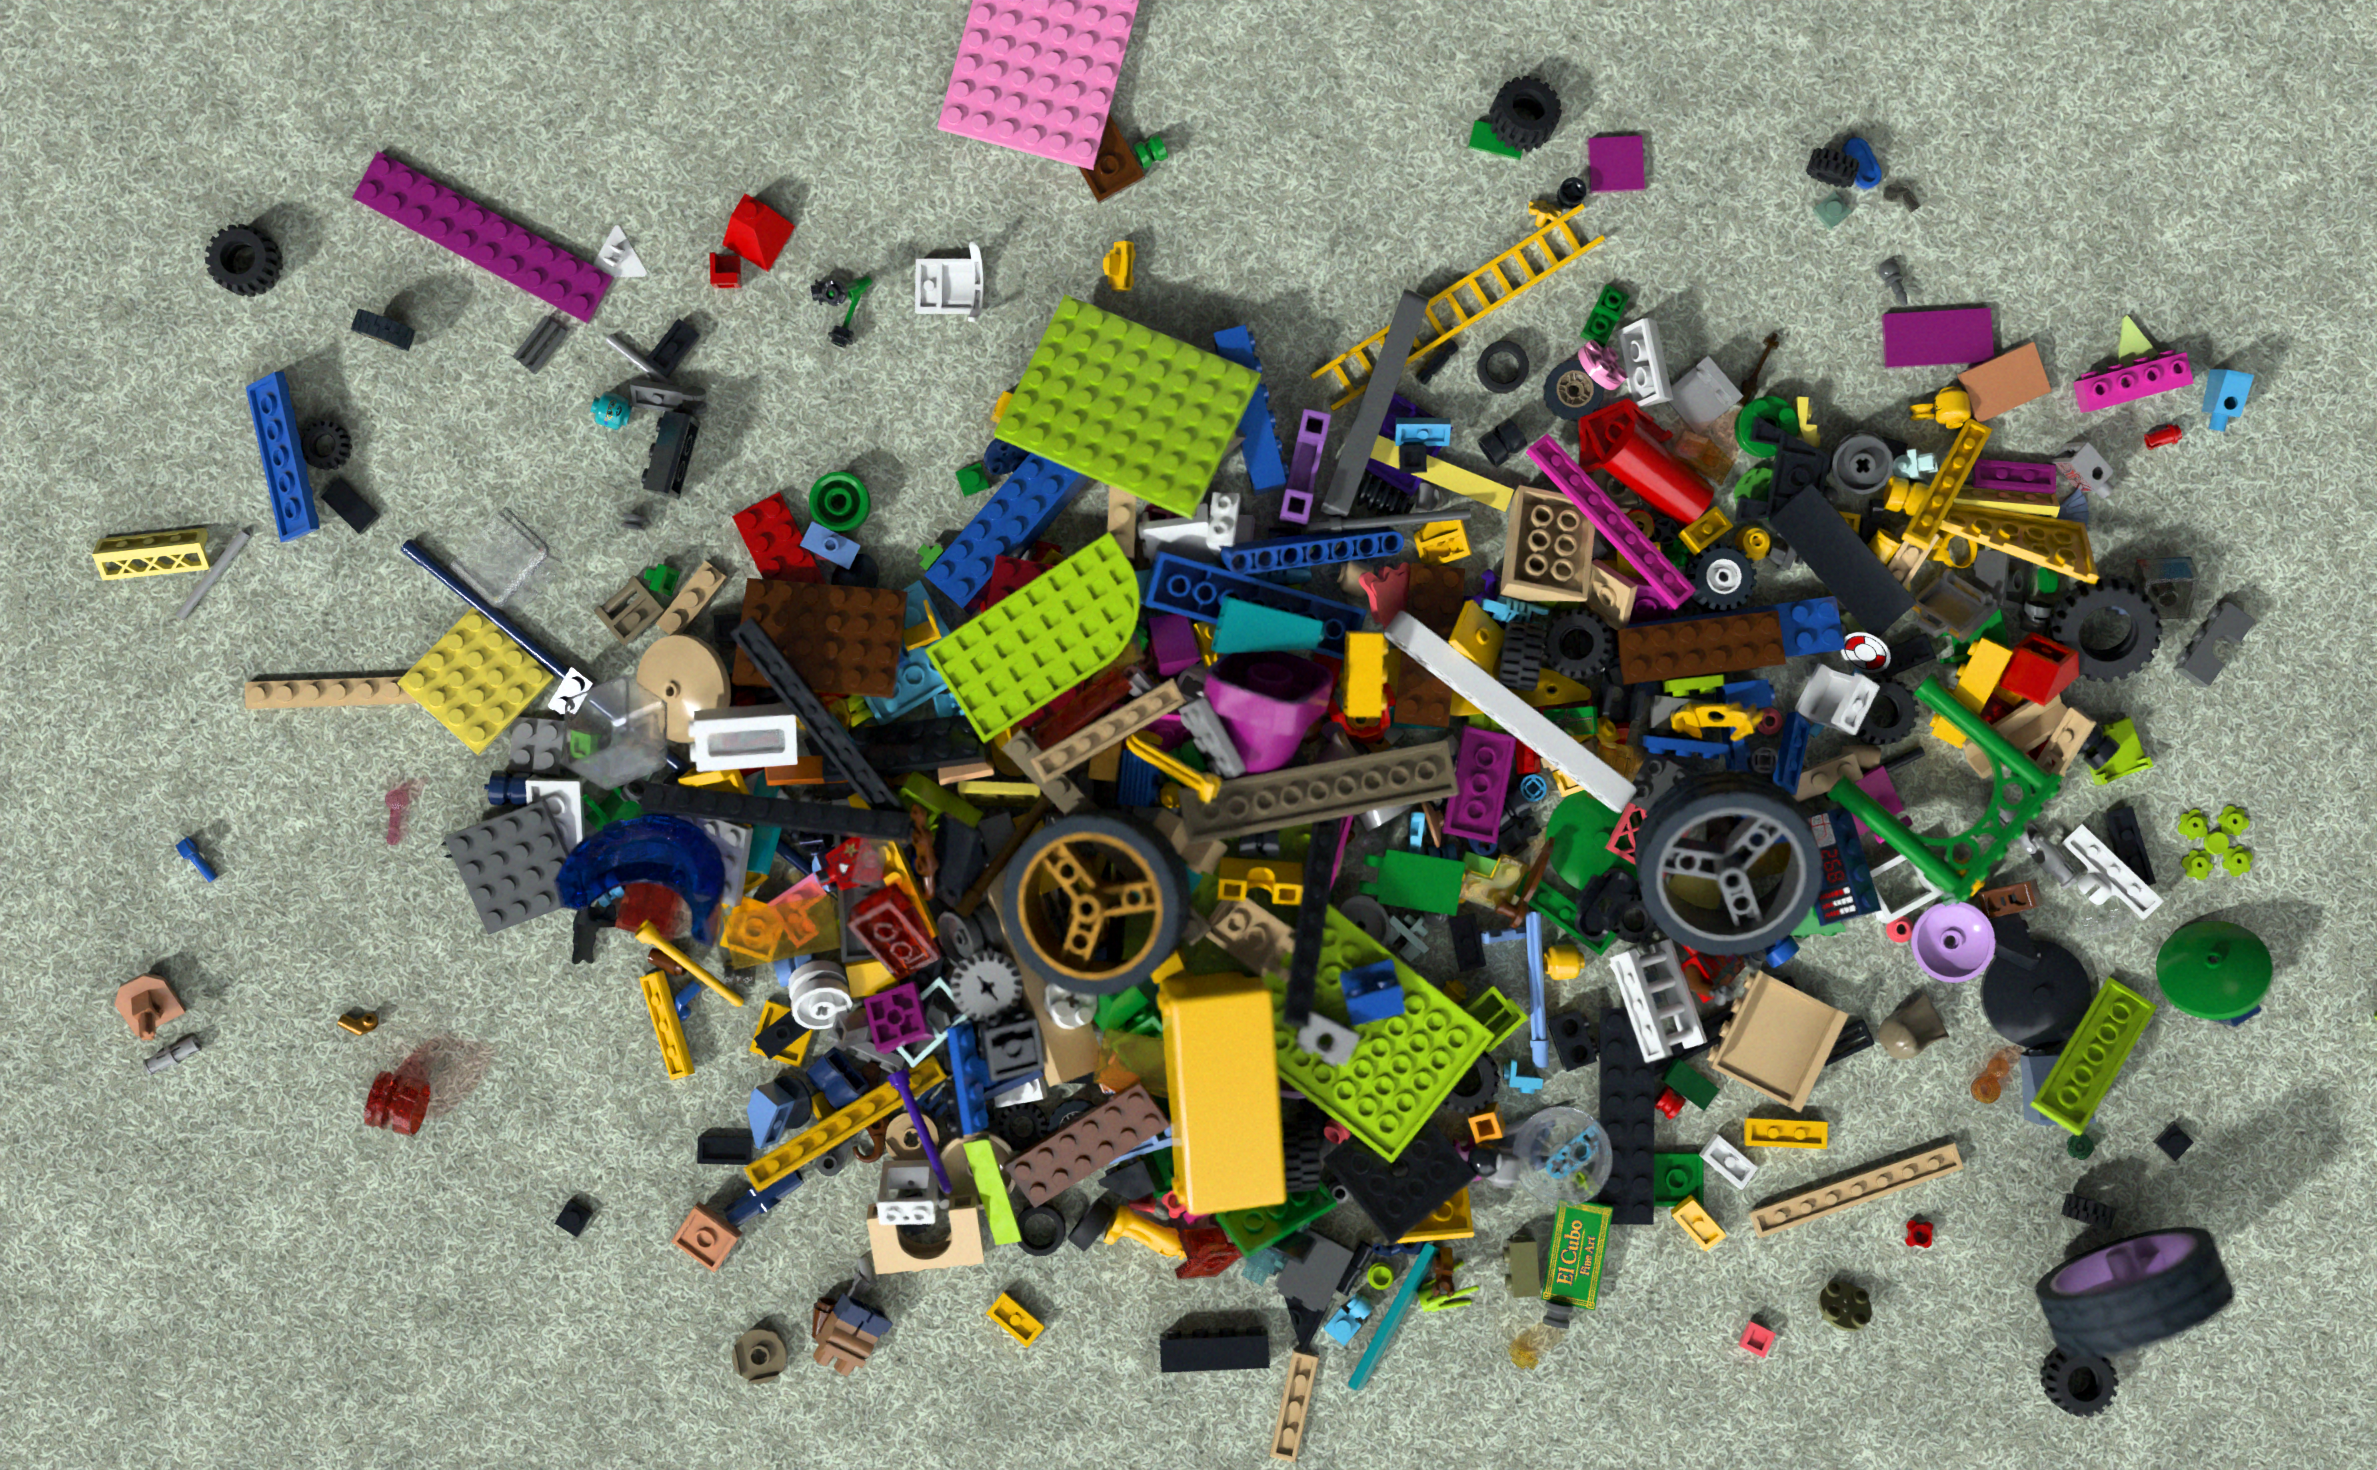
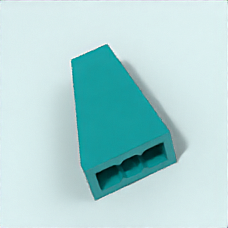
M1224 596L1211 650L1218 653L1316 649L1317 644L1323 640L1325 628L1322 627L1323 622L1317 619Z

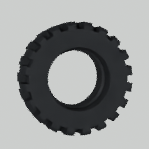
M2106 574L2105 578L2098 577L2095 584L2084 583L2083 580L2075 582L2076 587L2073 590L2067 588L2062 593L2064 597L2062 601L2056 600L2053 606L2055 613L2050 616L2049 623L2051 629L2049 632L2052 641L2078 652L2079 677L2085 675L2087 680L2094 682L2097 681V678H2101L2104 683L2113 682V677L2117 676L2120 680L2129 678L2127 673L2134 670L2137 674L2143 670L2141 664L2144 661L2147 663L2151 662L2154 658L2152 654L2153 649L2158 650L2161 643L2158 635L2162 634V625L2159 622L2161 619L2159 611L2142 587L2138 584H2133L2128 578L2122 577L2118 579L2114 574ZM2113 606L2122 608L2128 613L2131 619V627L2127 636L2118 645L2098 650L2085 646L2079 636L2080 626L2083 620L2094 610Z

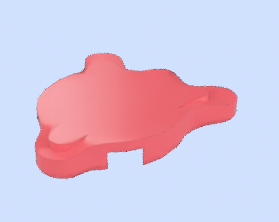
M1406 562L1398 563L1394 570L1388 566L1381 567L1378 571L1379 579L1371 572H1364L1359 577V583L1369 597L1372 617L1376 623L1380 622L1384 626V630L1399 611L1406 612L1411 571L1410 565Z

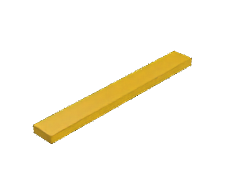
M934 1054L919 1062L915 1067L908 1069L911 1075L909 1087L914 1098L947 1079ZM887 1081L744 1167L756 1191H762L904 1105L905 1103L899 1089L896 1090L894 1086L891 1087L890 1082Z

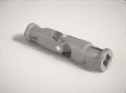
M2003 796L2005 802L2008 803V799ZM1999 806L1997 807L1998 810H2001L1999 821L2005 826L2017 811L2009 812L2002 810ZM2028 820L2024 824L2027 828L2026 831L2014 841L2046 873H2051L2061 883L2060 886L2064 890L2068 889L2082 874L2078 870L2075 871L2065 861V856Z

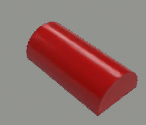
M1629 421L1599 464L1664 518L1674 520L1679 529L1686 528L1695 522L1707 509L1714 496L1715 489L1710 483L1634 421Z

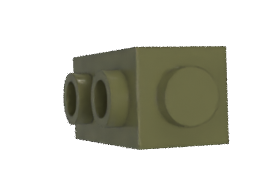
M1526 1233L1514 1234L1513 1239H1507V1247L1502 1248L1503 1261L1508 1263L1509 1274L1504 1275L1506 1291L1510 1290L1513 1298L1541 1296L1537 1241L1534 1237L1529 1238V1234Z

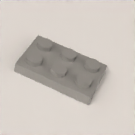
M1205 697L1179 709L1181 721L1187 729L1191 730L1195 737L1194 744L1199 752L1204 753L1208 760L1207 766L1211 774L1217 775L1222 780L1238 775L1246 770Z

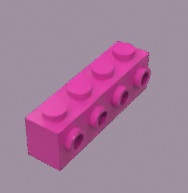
M2175 349L2158 353L2159 359L2150 361L2149 356L2133 360L2134 366L2124 368L2122 363L2107 367L2108 373L2098 375V370L2081 374L2082 380L2073 382L2080 412H2091L2194 384L2187 353L2176 354Z

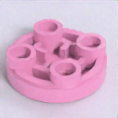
M1591 339L1579 349L1578 357L1583 368L1602 387L1615 390L1628 378L1626 372L1617 363L1618 355L1611 347L1604 349Z

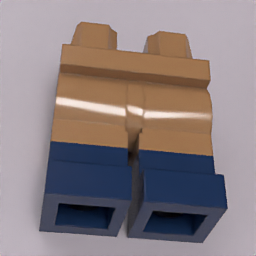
M843 1293L821 1332L815 1337L819 1345L813 1358L817 1363L826 1367L834 1356L838 1357L833 1367L840 1374L848 1377L855 1366L863 1368L866 1363L865 1359L873 1351L875 1343L883 1331L886 1333L889 1331L893 1323L883 1311Z

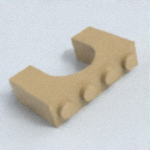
M1109 485L1107 533L1110 532L1128 561L1135 563L1137 496Z
M977 1193L950 1196L949 1217L951 1232L945 1239L934 1244H919L910 1240L903 1234L899 1224L879 1225L877 1203L869 1204L867 1224L876 1274H894L904 1271L918 1272L924 1269H946L951 1266H974L984 1263L985 1245Z

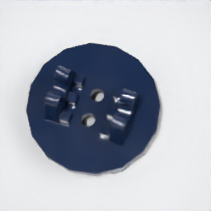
M995 438L987 447L983 460L985 467L992 475H1004L1011 472L1014 473L1031 452Z

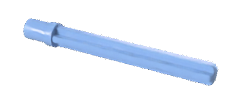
M1528 911L1526 913L1532 1066L1533 1068L1549 1067V1039H1547L1541 913L1538 911Z

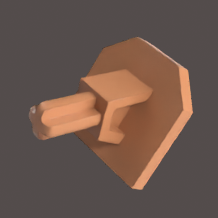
M143 973L122 983L118 989L114 1004L135 1035L140 1036L142 1040L148 1039L149 1041L155 1038L157 1033L156 1027L186 1012L185 1006L165 977L149 973Z

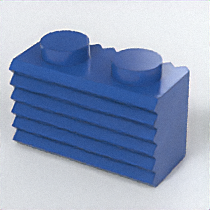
M1122 750L1117 804L1155 807V802H1158L1160 798V787L1156 786L1157 778L1162 770L1135 755L1131 750Z

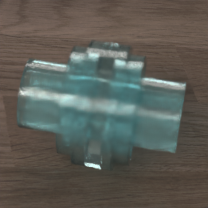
M1266 1248L1248 1259L1243 1255L1242 1259L1247 1261V1264L1241 1276L1263 1287L1269 1274L1276 1276L1277 1272L1281 1273L1286 1263L1285 1257Z

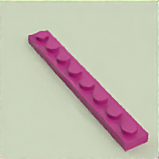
M1548 433L1526 451L1527 455L1674 610L1696 591L1691 583Z

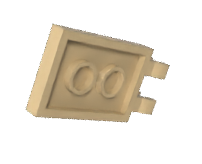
M1246 897L1245 901L1221 900L1208 919L1212 928L1204 935L1259 975L1265 977L1268 971H1270L1279 979L1287 982L1289 971L1278 963L1287 950L1292 953L1294 940L1291 938L1295 931Z

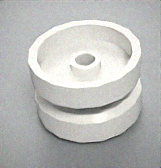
M826 960L812 961L797 968L790 976L788 990L791 998L792 1014L800 1025L811 1029H827L833 1027L837 1012L846 1010L847 1013H850L852 1011V999L847 974L844 968L837 963Z

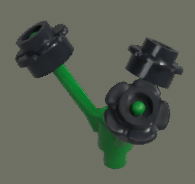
M865 275L861 279L856 278L847 284L833 279L828 281H818V279H815V285H810L813 301H819V305H822L823 302H828L831 306H838L847 297L851 300L842 327L834 325L832 332H828V336L832 338V344L842 348L853 344L852 338L854 333L848 330V326L855 308L861 299V295L866 292L867 287L872 285V280L869 276Z

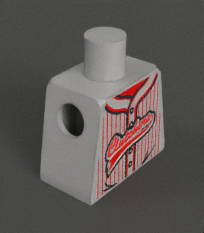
M2089 442L2065 443L2048 461L2049 465H2056V471L2076 489L2079 488L2081 492H2096L2103 499L2114 490V487L2107 481L2113 474V469Z

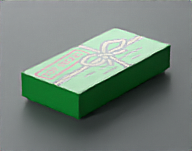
M1597 707L1543 710L1544 717L1568 736L1599 734Z

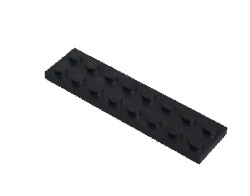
M1599 1007L1598 1202L1614 1205L1610 1225H1654L1655 1060L1645 1062L1627 1007Z

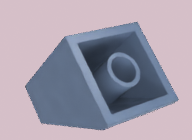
M2056 1048V1053H2046V1049H2029V1054H2021L2025 1120L2038 1125H2060L2030 1106L2064 1048ZM2095 1113L2088 1123H2096Z

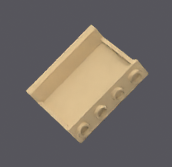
M1755 970L1754 973L1749 972L1743 983V987L1746 989L1742 997L1737 996L1731 1007V1011L1734 1013L1730 1021H1725L1719 1031V1035L1722 1037L1718 1045H1713L1707 1055V1060H1709L1707 1066L1801 1112L1849 1014L1835 1009L1763 973L1761 970Z

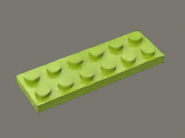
M2108 977L2030 1106L2077 1136H2080L2158 1006L2113 978Z

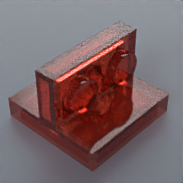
M1221 1228L1186 1229L1179 1233L1178 1237L1187 1260L1174 1271L1178 1280L1217 1277L1244 1255L1234 1242H1228L1224 1230Z

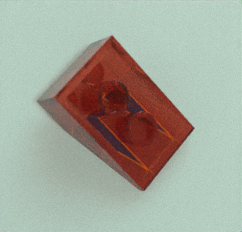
M896 882L852 906L847 926L897 981L941 957L913 902Z

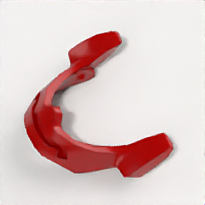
M1388 682L1382 684V692L1386 694V710L1382 711L1381 719L1375 727L1367 726L1363 730L1354 729L1345 720L1346 716L1343 711H1340L1335 698H1330L1328 704L1331 722H1340L1347 736L1361 744L1378 741L1390 726L1389 709L1396 705L1390 684Z

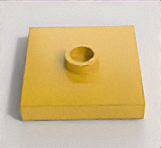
M1472 599L1465 602L1449 643L1459 653L1489 675L1504 642L1505 631Z

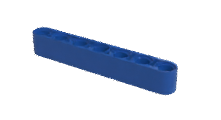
M1389 526L1342 530V533L1330 534V531L1234 543L1232 546H1225L1222 549L1220 559L1223 565L1235 574H1249L1394 555L1402 550L1404 538L1399 532ZM1391 535L1390 541L1385 544L1386 538ZM1366 538L1365 544L1360 547L1361 541ZM1341 542V546L1335 551L1336 544ZM1316 545L1315 551L1309 554L1311 547ZM1291 548L1289 555L1284 557L1285 551ZM1266 551L1264 558L1258 561L1260 553ZM1240 554L1239 560L1232 564L1234 557Z

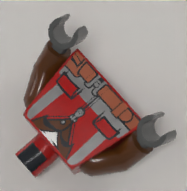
M1682 945L1689 956L1682 962L1681 970L1686 976L1689 988L1697 993L1703 1003L1714 998L1713 1000L1717 1005H1723L1726 1000H1731L1733 989L1728 985L1746 967L1744 963L1748 962V966L1752 970H1758L1761 968L1762 962L1765 961L1766 953L1763 950L1751 952L1750 955L1747 953L1740 955L1734 953L1732 955H1711Z

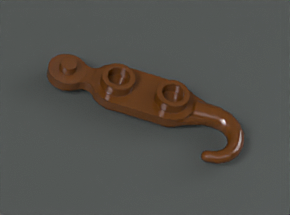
M919 803L912 806L911 817L914 819L916 827L911 833V839L917 850L918 858L915 861L917 871L924 875L925 890L920 880L916 881V886L921 898L931 900L936 891L934 873L938 868V862L932 850L933 832L929 827L926 828L925 825L927 812Z
M874 1062L867 1063L862 1068V1075L869 1084V1088L862 1096L880 1086L878 1078L881 1074V1069ZM889 1114L866 1127L874 1142L872 1154L863 1155L859 1152L857 1146L853 1147L854 1155L861 1162H876L884 1153V1141L889 1126Z

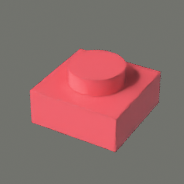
M1749 1320L1738 1345L1765 1358L1776 1333Z

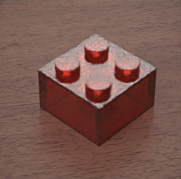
M637 874L629 875L615 928L636 933L640 925L648 919L657 926L660 936L667 941H672L687 889Z

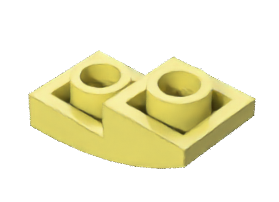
M1797 397L1792 400V408L1797 415L1799 425L1796 438L1818 449L1820 433H1817V425L1807 424L1812 414V406L1808 405L1809 397Z

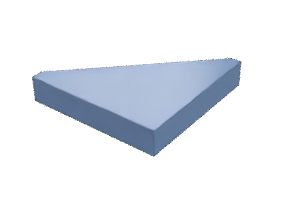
M1526 927L1480 930L1479 932L1481 942L1485 944L1527 938Z

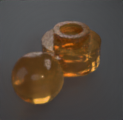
M1994 1057L1988 1062L1987 1076L1977 1077L1972 1082L1970 1088L1971 1095L1976 1101L1990 1104L1999 1098L2001 1088L1997 1080L2004 1078L2009 1073V1064L2001 1057ZM1982 1085L1987 1087L1985 1094H1982L1980 1091Z

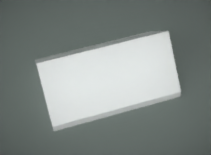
M1643 318L1616 331L1624 369L1628 376L1627 383L1631 401L1638 405L1639 408L1674 400L1657 321Z

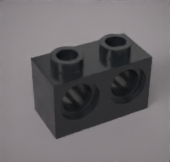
M1574 1008L1546 1018L1563 1070L1569 1072L1597 1062L1595 1054L1599 1053V1049L1595 1039H1590L1586 1029L1590 1028L1585 1012L1580 1013L1578 1009ZM1568 1019H1573L1576 1023L1575 1030L1572 1033H1565L1563 1031V1023ZM1576 1045H1583L1585 1048L1583 1057L1574 1059L1572 1049Z

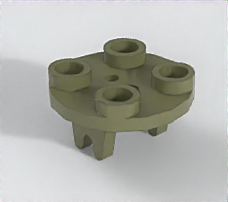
M1830 1281L1822 1289L1818 1298L1822 1320L1828 1321L1833 1327L1842 1331L1856 1332L1862 1330L1870 1322L1872 1315L1868 1292L1863 1288H1857L1846 1282Z

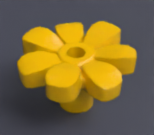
M1530 200L1528 205V212L1537 215L1535 225L1541 228L1545 227L1547 219L1556 221L1557 217H1561L1562 214L1561 208L1553 204L1547 205L1546 200Z

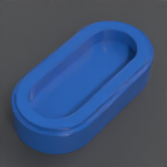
M1860 137L1849 139L1843 145L1841 151L1845 152V155L1853 156V158L1860 162L1854 182L1862 189H1871L1881 180V168L1869 144Z

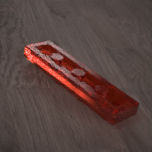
M1115 666L1030 734L1044 752L1071 737L1133 687L1119 668Z

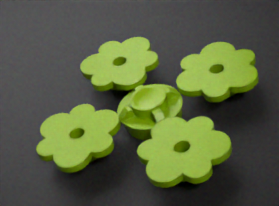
M2233 806L2224 807L2223 815H2219L2217 818L2218 823L2221 824V832L2212 831L2208 833L2206 827L2208 819L2202 817L2201 812L2197 809H2192L2188 814L2184 813L2180 816L2181 823L2177 827L2180 834L2186 835L2189 840H2195L2196 837H2205L2204 848L2206 851L2198 852L2191 850L2188 856L2181 860L2182 867L2186 869L2187 877H2195L2198 880L2206 879L2208 871L2213 869V864L2209 862L2210 854L2219 855L2223 853L2225 860L2222 862V867L2228 869L2229 874L2233 877L2240 876L2242 872L2250 871L2251 867L2249 864L2253 860L2252 853L2244 851L2242 846H2236L2234 849L2228 848L2229 840L2226 836L2230 834L2239 836L2242 830L2249 826V820L2244 816L2245 812L2243 809H2235Z

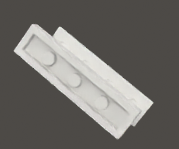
M1672 939L1650 945L1651 954L1638 957L1635 949L1610 958L1645 1062L1672 1055L1670 1046L1679 1042L1683 1043L1684 1049L1707 1042ZM1655 964L1660 980L1647 983L1643 967ZM1664 990L1669 1005L1656 1009L1652 993ZM1673 1016L1678 1031L1665 1035L1661 1019Z

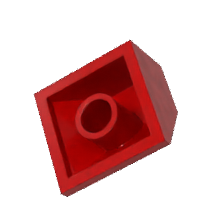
M744 193L730 217L722 245L769 272L794 231L795 226L765 204Z

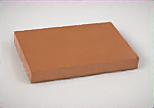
M2033 341L1957 374L1963 391L1969 395L1972 417L1974 421L1979 423L2051 392Z

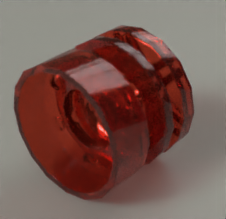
M381 1071L376 1076L368 1094L364 1112V1123L369 1127H376L378 1125L381 1130H386L392 1123L394 1133L409 1137L415 1136L426 1115L431 1094V1084L429 1081L413 1077L408 1078L403 1084L401 1074L392 1075L389 1071Z

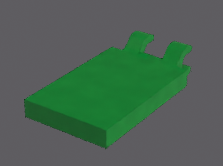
M1387 848L1384 849L1383 856L1365 853L1363 864L1379 868L1377 881L1360 880L1358 891L1366 894H1376L1375 902L1456 916L1466 862Z

